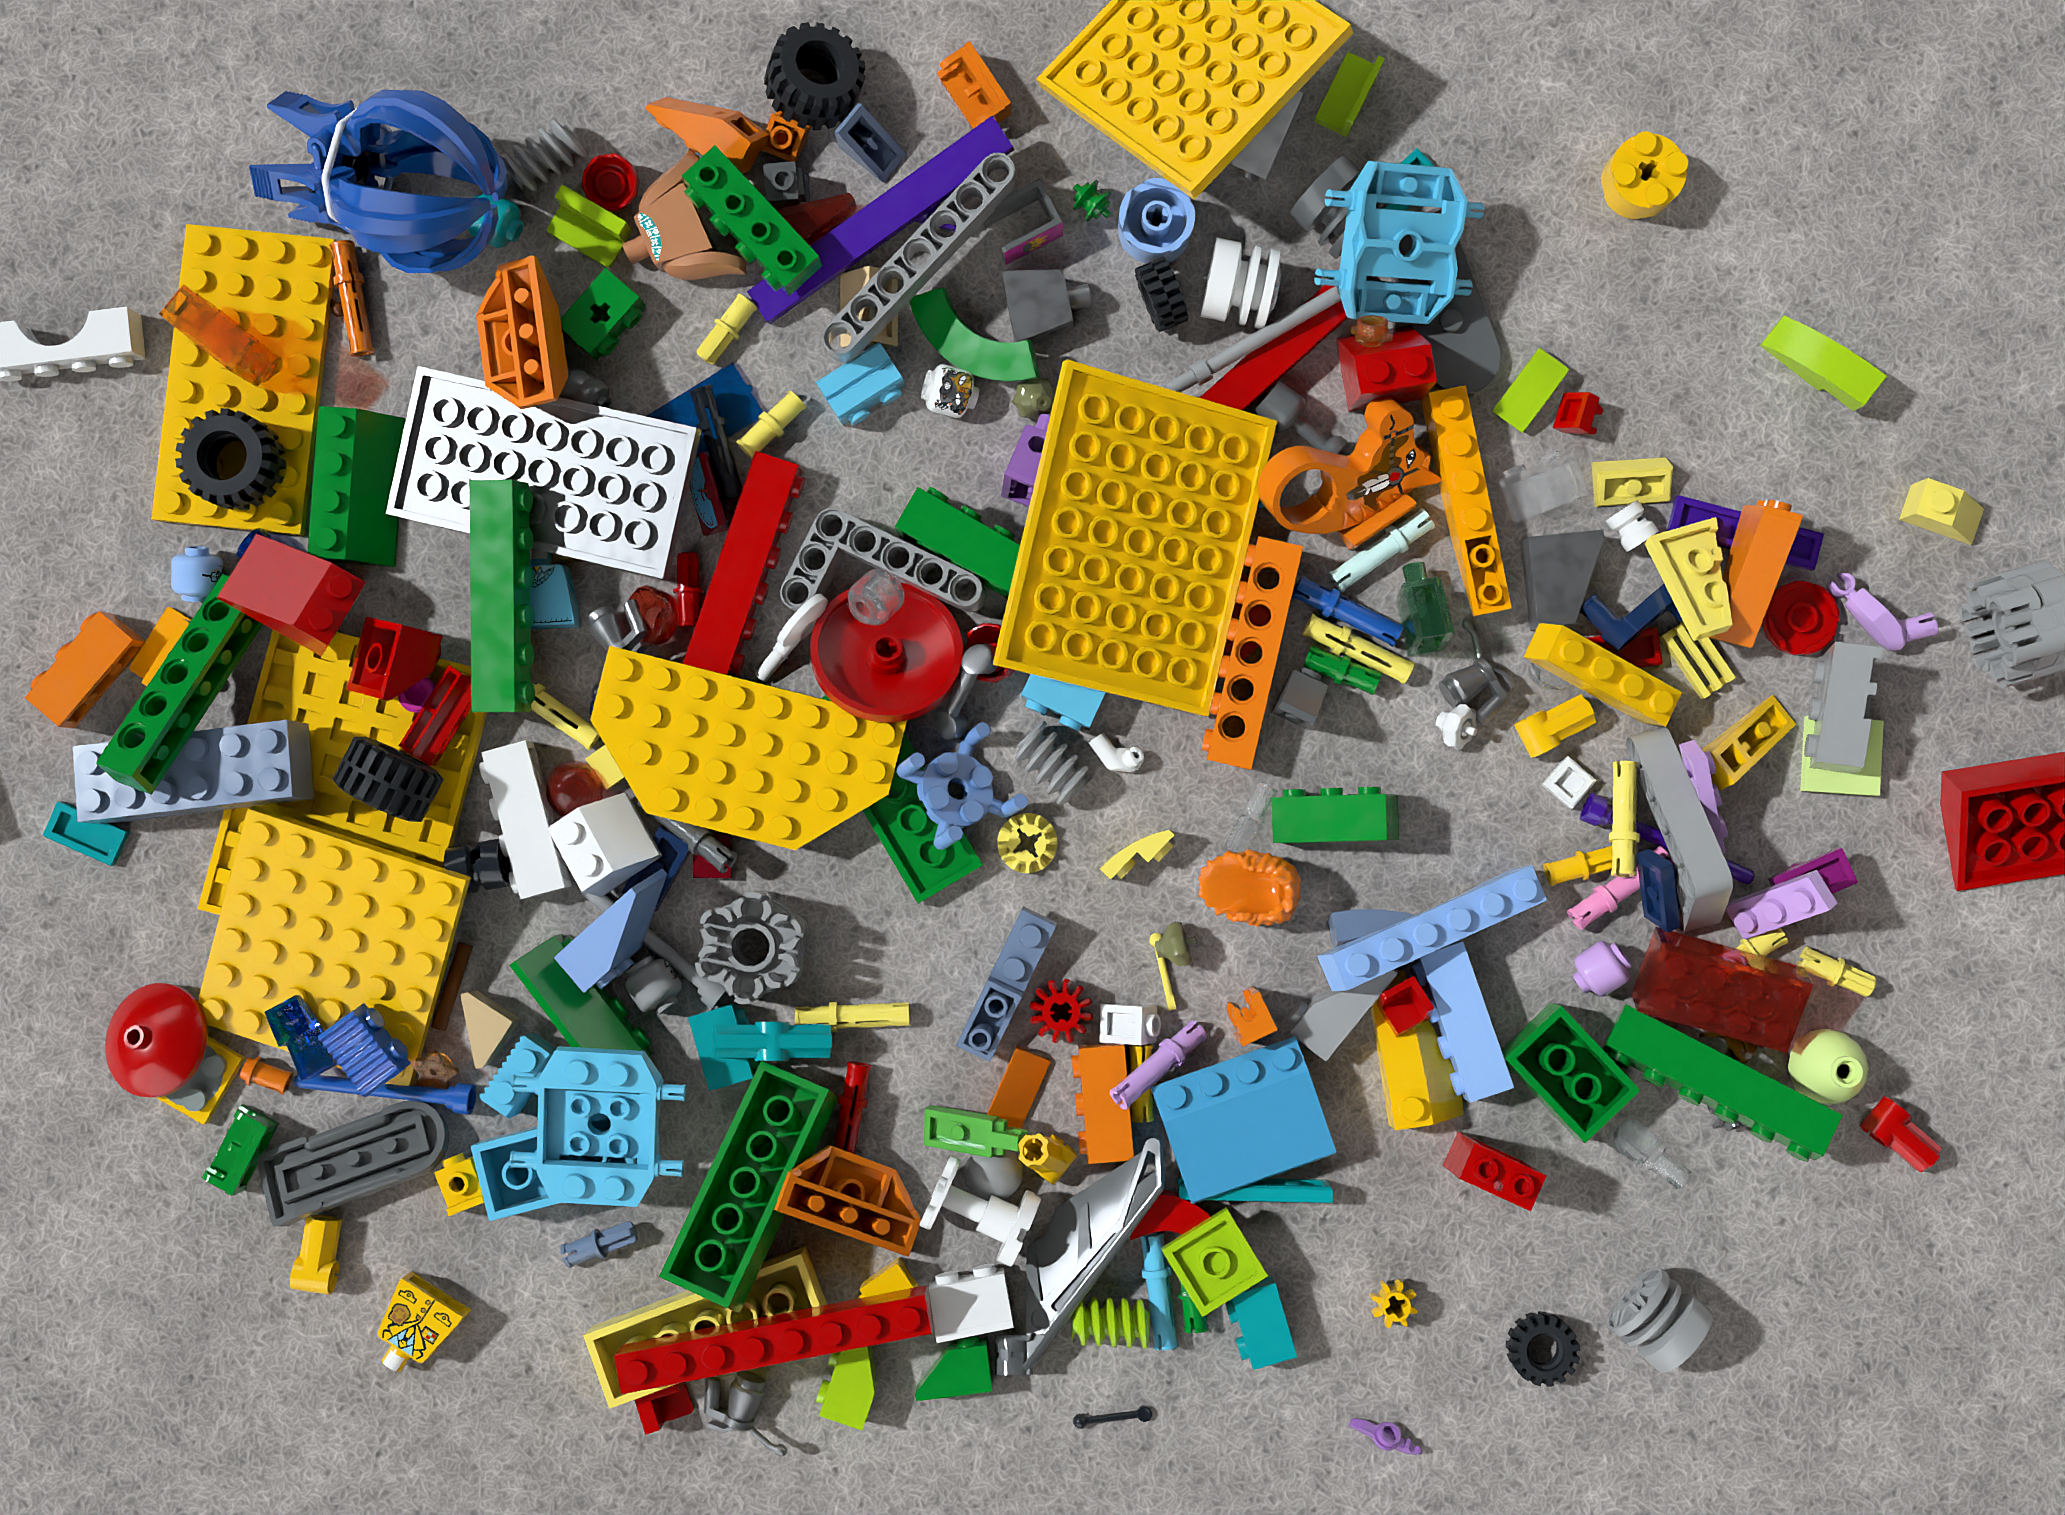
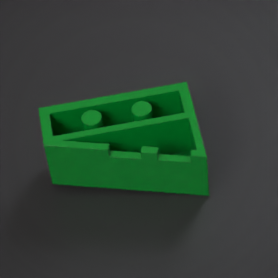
M1358 787V795H1343V788H1320V796H1306L1305 789L1283 790V797H1272L1273 843L1399 840L1398 795L1381 794V787Z

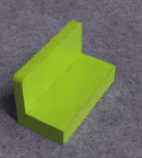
M1347 52L1315 116L1314 122L1347 138L1385 58L1378 55L1373 64Z
M562 184L554 196L560 207L548 225L547 232L606 268H611L623 249L622 244L628 241L633 231L626 221Z

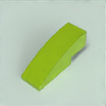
M1785 315L1781 317L1760 344L1763 349L1818 391L1826 390L1852 411L1863 407L1887 377L1848 348Z

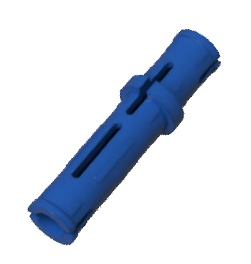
M1303 575L1300 577L1299 583L1296 584L1292 593V598H1296L1320 610V615L1326 618L1330 615L1389 644L1391 647L1395 645V639L1398 640L1404 625L1398 624L1341 596V591L1336 588L1329 590Z

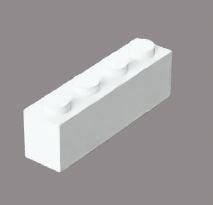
M524 740L481 752L484 762H480V772L485 784L490 783L493 798L489 800L490 810L493 818L496 821H500L503 835L499 836V843L503 855L510 858L513 871L509 872V881L515 894L519 893L520 899H529L572 887L566 862L547 829L555 823L534 742Z

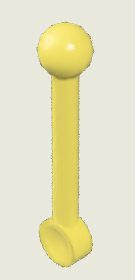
M1153 933L1149 938L1150 944L1155 948V941H1159L1163 936L1160 933ZM1156 952L1168 1010H1176L1165 958H1158Z

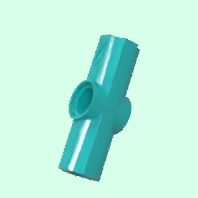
M755 1022V1025H714L712 1034L713 1058L720 1059L754 1058V1061H789V1058H830L832 1048L831 1027L824 1024L789 1025V1022Z

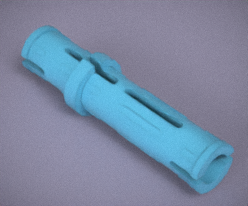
M1158 1231L1157 1235L1156 1232L1140 1237L1144 1258V1268L1141 1269L1142 1278L1146 1279L1154 1349L1160 1350L1162 1346V1351L1177 1348L1178 1341L1169 1275H1172L1171 1265L1167 1264V1258L1161 1250V1247L1165 1245L1164 1232Z

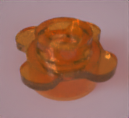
M1362 316L1357 319V325L1351 327V333L1356 335L1355 341L1366 347H1378L1383 342L1393 340V334L1388 333V320L1381 316Z

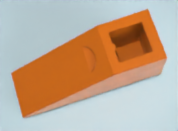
M669 97L651 102L645 107L655 117L659 125L672 130L684 140L685 145L689 149L691 148L694 152L704 155L716 145L742 174L751 169L769 134L740 111Z

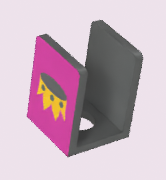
M1040 179L1008 194L983 223L986 228L1036 201H1039L1049 223L1001 248L1005 265L1063 236V222Z

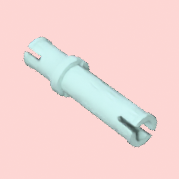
M1420 508L1418 512L1398 526L1391 525L1385 530V535L1335 570L1328 573L1330 578L1335 580L1336 583L1334 584L1341 592H1344L1346 588L1396 553L1400 552L1403 554L1409 550V544L1435 528L1434 522L1432 520L1428 521L1430 516L1423 508Z

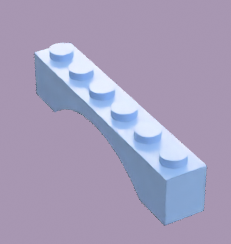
M1532 865L1514 868L1486 880L1431 909L1349 941L1317 957L1331 990L1347 991L1547 901V898Z

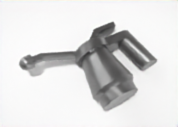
M631 599L623 605L632 630L629 634H627L621 615L615 612L612 606L601 607L589 615L587 618V623L590 627L589 632L607 652L609 646L642 654L650 646L648 642H640L648 634V630L636 599ZM596 684L591 690L592 695L595 697L599 684Z
M1464 619L1462 627L1472 637L1477 660L1469 667L1446 674L1445 679L1440 681L1438 685L1443 697L1453 708L1460 704H1467L1484 687L1488 686L1494 696L1476 712L1479 721L1485 725L1509 702L1508 695L1496 679V676L1500 678L1508 692L1514 688V685L1504 670L1494 668L1483 658L1478 634L1473 628L1474 623L1470 619Z
M749 1371L737 1372L735 1379L730 1384L729 1410L719 1406L721 1380L716 1377L706 1378L703 1412L710 1417L724 1422L723 1424L712 1420L708 1422V1428L721 1433H726L733 1429L748 1431L767 1449L774 1451L775 1455L785 1456L787 1454V1447L785 1445L771 1443L753 1427L755 1421L753 1416L766 1393L764 1388L766 1380L764 1377Z

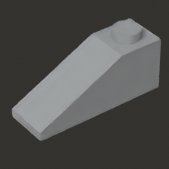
M1397 968L1347 991H1332L1330 988L1314 995L1307 1004L1301 1001L1288 1018L1292 1022L1290 1024V1035L1295 1036L1303 1045L1324 1061H1327L1398 974Z

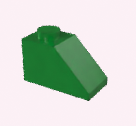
M978 1335L956 1339V1342H950L917 1384L915 1391L916 1402L992 1392L993 1379L987 1337L979 1338Z

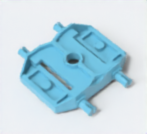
M1368 161L1349 191L1327 190L1325 196L1339 199H1325L1326 206L1347 208L1340 269L1326 270L1318 268L1315 275L1328 278L1314 277L1316 285L1337 287L1348 318L1429 324L1454 298V295L1469 296L1472 290L1459 288H1473V285L1469 279H1456L1458 267L1455 248L1464 230L1465 217L1481 219L1484 213L1470 210H1484V205L1482 202H1468L1452 169ZM1376 202L1442 208V212L1439 214L1376 208ZM1409 234L1413 245L1408 254L1402 255L1399 251V242L1402 237ZM1366 276L1432 281L1431 284L1366 280Z
M558 1046L543 1072L538 1073L536 1077L513 1075L511 1085H513L511 1087L512 1092H533L538 1095V1126L536 1151H512L510 1167L533 1168V1170H536L551 1202L637 1207L655 1177L660 1175L683 1177L684 1160L661 1159L658 1126L661 1101H685L687 1086L686 1084H664L662 1075L645 1051ZM597 1113L605 1114L610 1119V1129L600 1131L594 1128L591 1123V1116ZM561 1154L637 1158V1164L561 1160Z

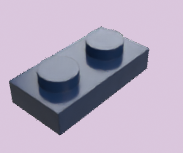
M659 827L653 837L662 857L630 877L621 892L625 894L638 883L663 869L667 873V877L654 912L659 909L691 853L688 851L689 848L685 842L663 827Z
M1648 848L1636 854L1643 914L1646 919L1669 933L1680 927L1678 913L1680 904L1676 896L1675 887L1676 871L1668 859L1661 857Z

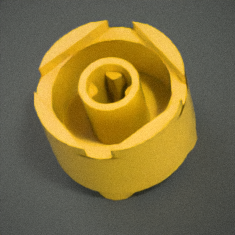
M1643 131L1627 139L1607 161L1601 174V184L1607 205L1615 213L1628 219L1647 218L1659 214L1681 192L1685 184L1688 168L1687 156L1682 153L1673 141L1659 134ZM1642 173L1646 176V181L1641 178Z

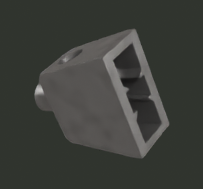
M1063 270L1002 272V282L1015 342L1030 340L1032 344L1071 330L1073 329L1071 310L1092 306L1088 284L1067 288Z

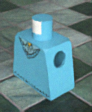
M531 548L529 550L530 567L533 571L534 581L530 588V605L534 611V621L530 629L581 628L570 568L561 564L552 565L551 552Z

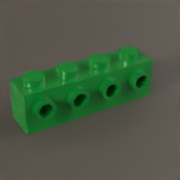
M716 145L681 175L687 186V189L683 192L698 209L704 205L713 214L709 219L724 237L730 233L739 242L735 248L749 264L756 261L765 270L761 273V276L774 291L782 288L790 296L822 267L819 255Z

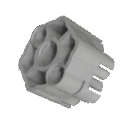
M2043 560L1968 583V602L1959 607L1961 622L1986 614L1988 618L1964 625L1963 628L1967 636L1973 637L1990 631L1994 633L1971 640V652L1974 654L1994 647L1999 649L1973 657L1975 666L1979 671H1990L1995 682H1999V687L2006 688L2065 670V574L2053 567L2048 561Z
M764 890L745 893L746 895L726 906L709 909L702 915L699 922L704 927V929L700 930L704 939V945L698 955L700 960L695 962L696 971L701 978L708 977V981L719 982L723 985L729 996L734 995V1002L738 1004L752 1003L765 994L793 984L802 977L805 969L806 938L809 932L806 919L802 915L794 913L787 905L776 900L773 894ZM753 928L762 931L769 941V953L766 959L760 962L747 959L740 948L743 935Z

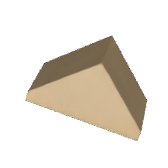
M475 990L462 993L460 996L475 1069L493 1063L521 1019Z

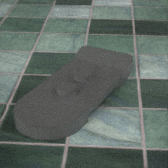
M1435 208L1427 211V213L1441 214L1442 208ZM1409 234L1402 237L1399 242V251L1402 255L1408 254L1412 248V238ZM1458 241L1455 248L1458 267L1456 279L1471 280L1473 288L1459 287L1472 290L1469 296L1454 295V298L1429 324L1409 323V325L1431 344L1437 377L1435 386L1440 390L1466 385L1467 394L1472 395L1484 389L1494 379L1500 366L1501 352L1460 241ZM1390 277L1393 282L1431 284L1432 281Z
M410 1100L387 1106L375 1114L308 1138L301 1137L261 1154L258 1158V1168L272 1225L289 1227L307 1217L431 1172L442 1161L448 1149L449 1130L445 1119L437 1110L426 1103Z

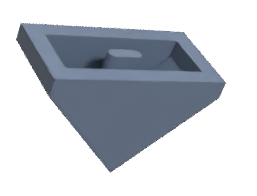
M860 103L854 107L834 132L838 147L883 183L907 155Z

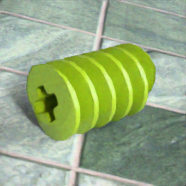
M1094 1296L1090 1298L1087 1307H1084L1083 1301H1081L1072 1314L1071 1343L1075 1334H1078L1081 1345L1086 1346L1090 1335H1094L1097 1347H1101L1105 1337L1109 1336L1112 1347L1117 1348L1120 1338L1124 1337L1127 1347L1132 1349L1136 1338H1140L1143 1349H1147L1150 1331V1307L1146 1311L1142 1299L1136 1300L1132 1310H1130L1126 1298L1121 1299L1117 1309H1115L1111 1297L1106 1298L1102 1308L1099 1307L1097 1298Z

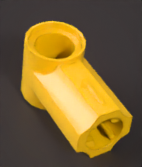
M1579 694L1547 711L1541 710L1526 717L1527 719L1524 718L1513 725L1530 758H1533L1560 745L1561 740L1590 727V725L1596 723V719L1589 701L1582 694Z
M1041 1133L1032 1136L1026 1134L1018 1144L1020 1149L1018 1159L1053 1185L1058 1182L1079 1155L1068 1144L1064 1146L1065 1142L1055 1134H1051L1050 1137Z
M313 1215L306 1218L300 1255L296 1257L290 1274L291 1289L327 1295L333 1293L338 1276L334 1274L339 1273V1262L336 1261L342 1219L328 1215Z

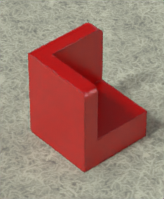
M1414 975L1381 993L1377 1002V1007L1396 1038L1429 1020L1434 1010L1432 1003Z
M686 1382L672 1385L634 1400L645 1435L659 1431L665 1422L689 1415L694 1411Z

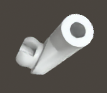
M1104 732L1089 742L1106 768L1111 771L1133 772L1138 770L1144 762V754L1141 749L1137 747L1115 748Z

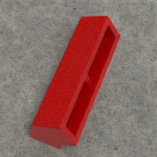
M449 665L398 746L426 764L436 766L472 709L471 676Z

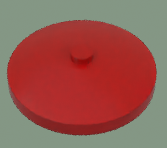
M875 581L857 585L844 591L826 606L825 611L816 620L812 631L810 657L816 681L826 696L838 707L856 717L869 721L901 722L926 714L949 695L960 674L963 643L957 622L950 611L937 598L906 583Z

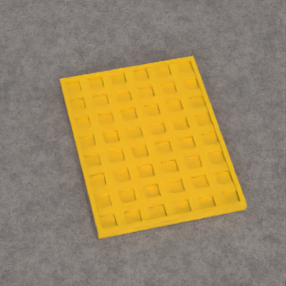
M272 630L247 725L280 720H291L309 724L314 799L256 807L445 869V850L447 847L453 846L488 712H472L471 709L436 766H430L444 780L423 821L411 822L397 818L344 792L332 778L354 737H368L410 755L398 745L418 713L406 710L400 704L398 696L387 701L346 690L360 638L336 632L324 654L320 656L279 632ZM439 658L433 673L427 677L432 679L437 685L449 665L471 676V666ZM250 807L224 810L198 904V910L220 915L246 812Z

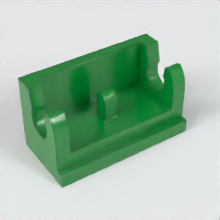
M243 1104L236 1110L232 1125L211 1165L208 1166L202 1176L203 1180L225 1191L230 1196L245 1191L258 1166V1158L261 1154L265 1153L280 1124Z

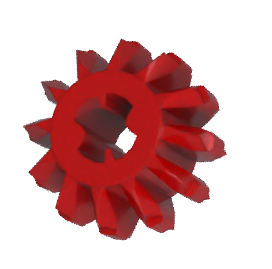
M1053 979L1049 980L1048 985L1052 993L1048 995L1043 989L1037 988L1035 992L1044 1002L1031 1001L1029 1004V1008L1042 1011L1041 1014L1032 1016L1030 1022L1031 1024H1037L1045 1021L1038 1034L1043 1037L1050 1028L1053 1029V1043L1059 1042L1060 1031H1065L1066 1039L1069 1043L1073 1042L1074 1036L1071 1028L1075 1027L1081 1034H1085L1087 1031L1086 1027L1078 1021L1079 1018L1087 1021L1093 1019L1092 1013L1080 1011V1008L1091 1005L1092 1000L1091 998H1084L1077 1001V998L1083 993L1084 987L1078 985L1072 994L1069 993V979H1064L1062 991H1057L1056 983ZM1055 1002L1059 1005L1065 1002L1070 1004L1071 1008H1068V1013H1071L1068 1019L1061 1016L1056 1020L1051 1016V1014H1054V1009L1050 1008Z

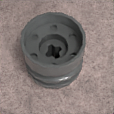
M1342 155L1313 182L1296 202L1289 214L1306 232L1313 230L1323 223L1326 228L1318 240L1321 246H1324L1337 236L1338 239L1328 252L1334 259H1338L1342 254L1347 208L1326 206L1325 199L1338 200L1339 198L1325 196L1328 189L1349 191L1361 173V170L1345 155ZM1376 202V208L1386 209L1389 203Z

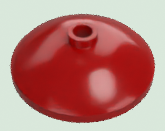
M148 984L129 994L115 1010L108 1025L105 1038L106 1061L114 1080L127 1092L148 1098L163 1097L183 1087L199 1068L206 1050L207 1023L204 1012L199 1002L191 993L184 988L172 984Z

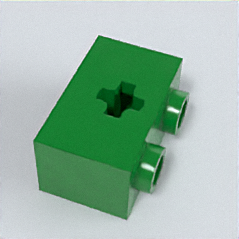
M604 268L560 318L562 332L597 361L601 356L607 357L614 351L619 343L617 337L626 327L631 329L641 320L644 314L642 309L645 307V304L637 294L607 268ZM601 312L606 315L608 314L610 319L607 322L599 320L598 314Z

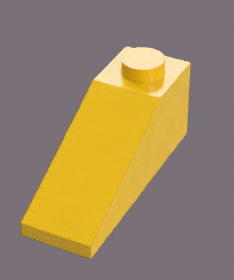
M1774 695L1769 696L1702 749L1703 752L1708 751L1713 758L1716 773L1711 774L1712 784H1715L1719 791L1735 784L1796 725Z

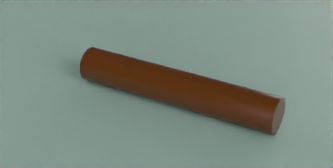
M458 942L431 1024V1027L434 1029L446 1031L473 948L472 945Z

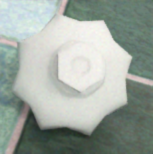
M1460 704L1451 712H1441L1438 715L1436 726L1441 729L1446 745L1456 750H1461L1466 743L1471 741L1472 736L1477 734V729H1475L1477 726V711L1474 708H1469L1466 704Z

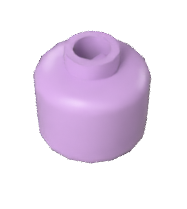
M1598 941L1575 958L1574 963L1578 972L1573 974V978L1584 993L1587 994L1592 990L1599 997H1605L1629 981L1630 972L1628 969L1633 967V965L1616 942L1610 945L1606 941Z

